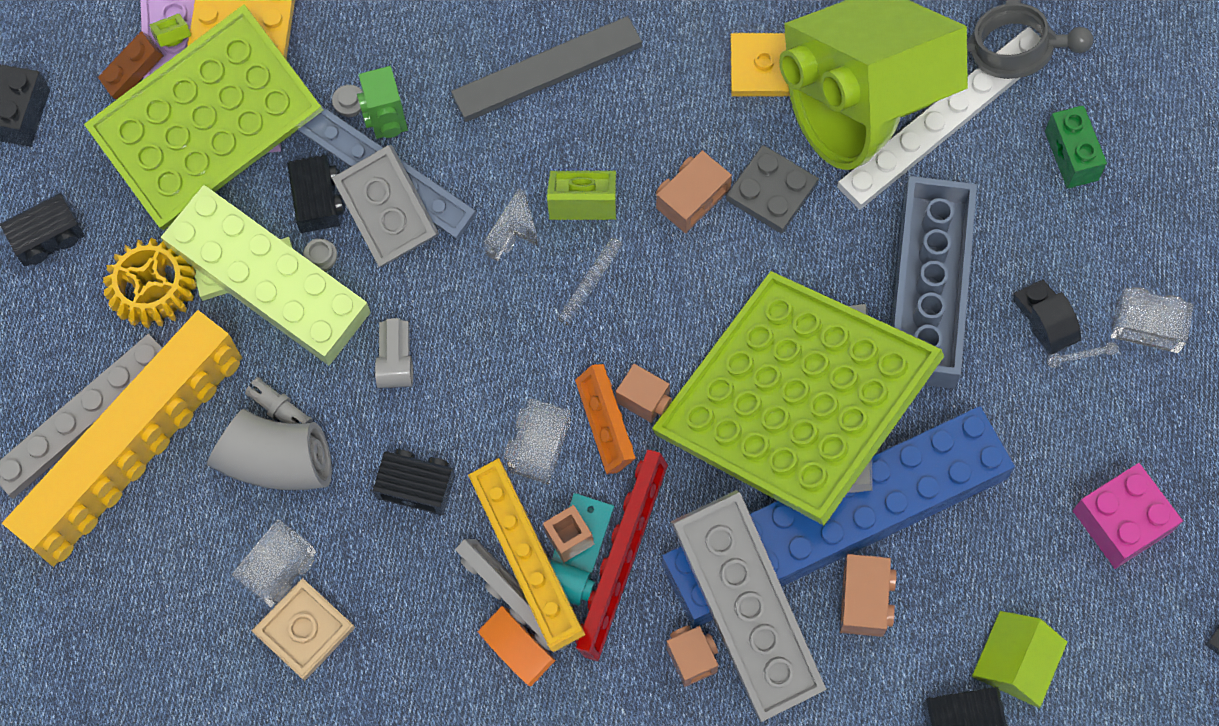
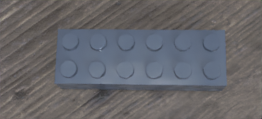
M909 176L903 198L891 326L942 349L944 358L924 385L955 389L961 376L977 184Z

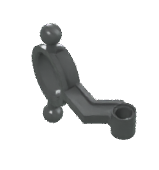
M1006 0V4L990 9L978 20L974 32L967 39V52L972 53L975 64L986 74L997 78L1016 79L1029 76L1042 69L1051 59L1055 48L1068 47L1075 53H1085L1092 47L1094 38L1092 32L1085 27H1076L1068 34H1056L1049 27L1045 15L1033 6L1022 4L1021 0ZM1008 24L1027 25L1034 28L1041 35L1040 42L1033 48L1013 55L994 53L983 44L986 37L993 30Z

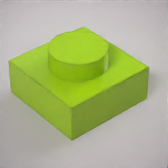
M179 13L149 24L151 33L160 47L178 45L184 38L191 36L187 23Z

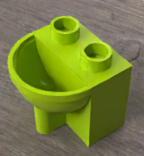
M845 0L784 23L786 50L780 55L779 66L785 82L789 85L791 103L796 119L804 136L816 153L827 163L838 169L851 170L869 162L890 141L897 129L900 118L931 106L936 101L968 89L967 26L910 0Z

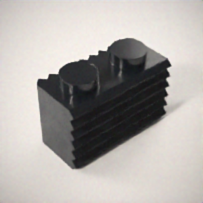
M327 155L288 161L287 166L295 218L300 233L340 226L339 215L344 214V206L341 195H335L334 191L335 183L332 178L338 175L336 165L330 166Z
M61 193L0 223L11 248L23 266L39 264L48 257V254H52L60 248H70L78 242L79 238L85 236L70 206Z
M396 449L395 453L385 451L377 478L375 479L373 493L378 500L444 515L455 474L453 468L448 467L449 463L439 458L430 457L427 462L415 459V454L406 450Z
M999 687L929 697L922 703L926 726H1007Z

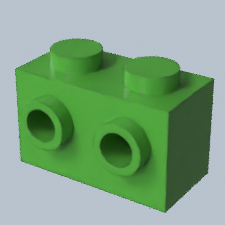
M391 66L360 73L359 78L363 92L358 93L357 97L366 128L373 127L376 139L382 137L393 138L401 132L408 131Z

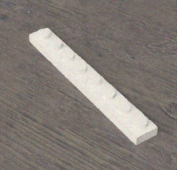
M1027 27L997 53L1013 55L1028 51L1040 42L1041 37L1030 27ZM977 68L968 75V89L935 102L891 138L869 162L853 169L838 182L837 188L861 210L1020 78H997Z

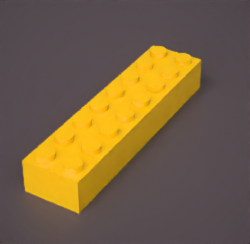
M197 310L9 514L2 524L52 567L58 562L67 559L74 549L73 545L82 535H87L95 528L98 523V517L107 508L113 507L120 500L122 491L126 486L143 475L146 470V464L154 455L161 454L169 445L173 434L178 429H182L189 424L193 418V412L202 402L206 403L214 396L220 382L225 377H230L236 372L242 356L229 333Z

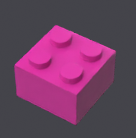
M1137 463L1082 498L1073 509V513L1115 569L1171 534L1183 522L1140 463Z

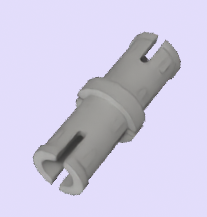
M260 377L253 380L251 384L257 387L262 392L261 394L250 386L246 389L245 395L268 411L267 415L273 420L279 419L283 423L298 424L296 420H299L302 424L313 421L311 417H308L290 403L291 398L286 394L280 395Z

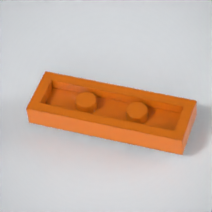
M604 364L591 365L575 379L605 472L606 474H614L620 472L636 458Z

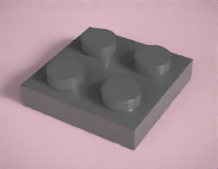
M762 145L727 193L726 201L783 234L818 185L819 178Z

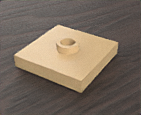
M302 578L259 622L252 632L305 681L355 627Z

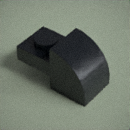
M1042 279L1014 293V303L1032 323V333L1051 355L1081 341L1078 319L1063 292L1056 294Z

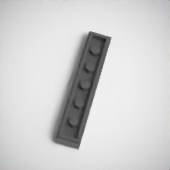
M626 16L451 91V94L466 123L642 47V40L630 18Z

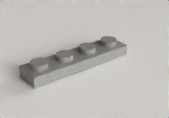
M464 539L455 549L462 556L460 560L462 565L475 575L478 573L487 582L485 584L487 591L499 600L502 598L511 607L509 610L510 614L523 625L527 623L536 632L534 635L535 640L543 648L550 651L551 649L542 634L518 581L477 539ZM568 645L558 649L557 651L565 650Z

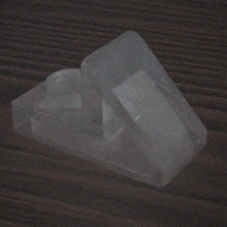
M520 188L484 240L486 255L496 261L499 260L503 252L508 253L512 249L516 235L538 246L537 233L526 194Z

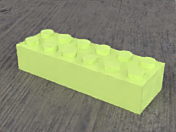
M205 185L201 187L161 236L168 249H172L177 256H181L196 270L211 279L328 366L371 313L365 300Z

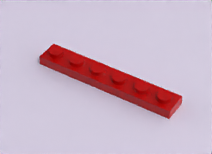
M647 449L644 460H640L637 464L635 471L636 482L632 492H628L623 505L625 513L621 524H617L613 530V546L609 557H605L602 561L599 585L597 590H593L588 600L589 612L585 623L581 624L585 635L575 640L577 644L576 649L587 659L599 661L664 479L668 464L660 452Z

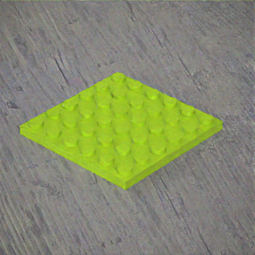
M770 271L653 426L652 430L656 436L816 522L825 525L942 361L944 355L942 349Z

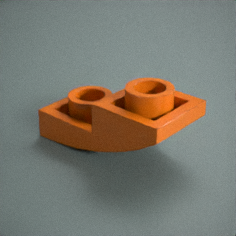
M501 606L477 631L497 655L530 687L556 661L535 640L534 635L530 634L510 614L509 609Z

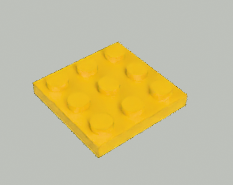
M195 0L190 26L191 36L188 38L187 47L242 5H245L285 59H287L295 0Z

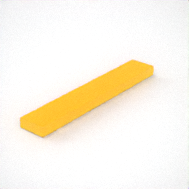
M498 458L468 474L551 651L555 652L584 636L585 633L503 463Z

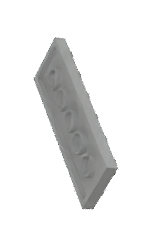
M735 490L671 521L757 718L762 722L825 691L826 687L741 493Z

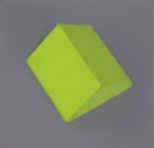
M550 171L547 190L549 220H616V171Z
M1000 611L971 677L992 687H999V690L1040 708L1067 641L1041 618Z

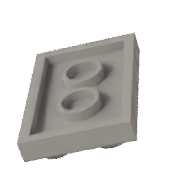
M392 145L382 148L332 178L379 267L391 263L440 235Z

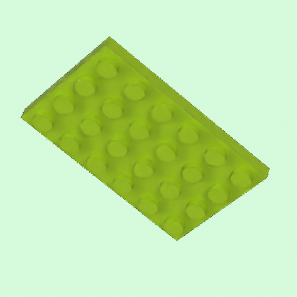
M242 5L84 125L158 227L164 231L174 222L203 185L216 192L324 111V109L248 8Z

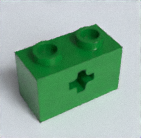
M1084 105L1052 113L1044 132L1066 188L1069 189L1099 181L1107 161Z

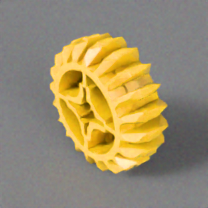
M151 237L148 245H144L142 241L137 239L136 248L131 249V247L125 245L124 251L126 253L123 256L114 254L116 264L106 265V270L110 275L103 277V283L107 287L104 289V295L109 300L108 305L112 311H117V315L121 320L128 319L130 324L135 327L141 322L148 329L152 321L155 320L158 326L163 327L164 318L169 317L172 321L176 320L175 311L179 310L186 313L187 308L183 302L193 301L194 296L190 291L197 289V284L192 279L196 272L181 256H177L172 249H168L163 241L158 245L156 239ZM167 265L175 270L174 283L168 282L165 278L166 272L164 270ZM127 282L131 283L135 288L133 301L126 298Z

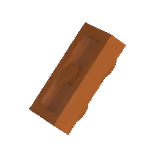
M141 31L106 67L98 78L110 96L117 100L132 89L164 55L151 37Z

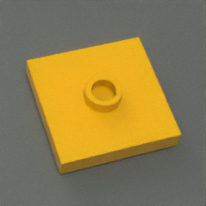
M731 33V96H790L789 85L785 82L779 66L780 55L786 50L785 33Z

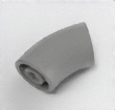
M242 409L230 422L207 461V466L226 476L251 485L278 490H310L328 487L332 476L328 443L321 427L316 422L303 424L276 422L257 416L246 409Z

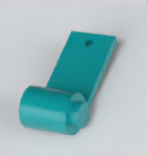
M574 493L569 507L572 505L576 507L593 535L594 545L563 563L556 550L553 553L552 559L549 560L570 604L581 606L583 600H589L590 594L594 590L596 581L590 579L615 506Z

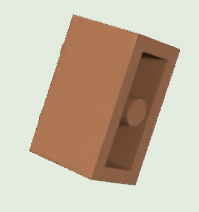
M702 150L695 158L692 156L687 158L681 165L679 173L672 180L668 178L658 187L656 191V209L686 234L730 191L732 175Z
M847 554L843 570L840 633L883 637L887 626L893 627L895 606L889 605V591H895L897 574L896 570L890 569L891 558Z

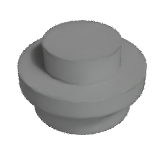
M344 85L338 88L332 97V104L336 112L345 117L358 115L361 112L357 94L363 91L354 85Z
M314 239L305 247L303 256L323 271H327L337 261V250L333 243L328 240Z

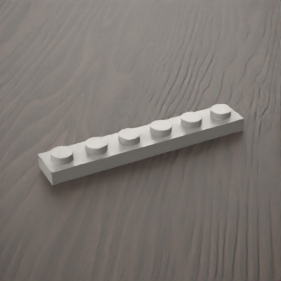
M147 334L0 460V486L14 499L64 456L157 355L162 347Z

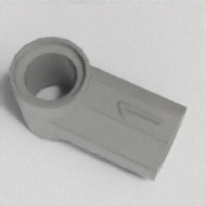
M392 318L379 322V357H376L375 361L377 388L413 386V362L410 356V325L408 321Z

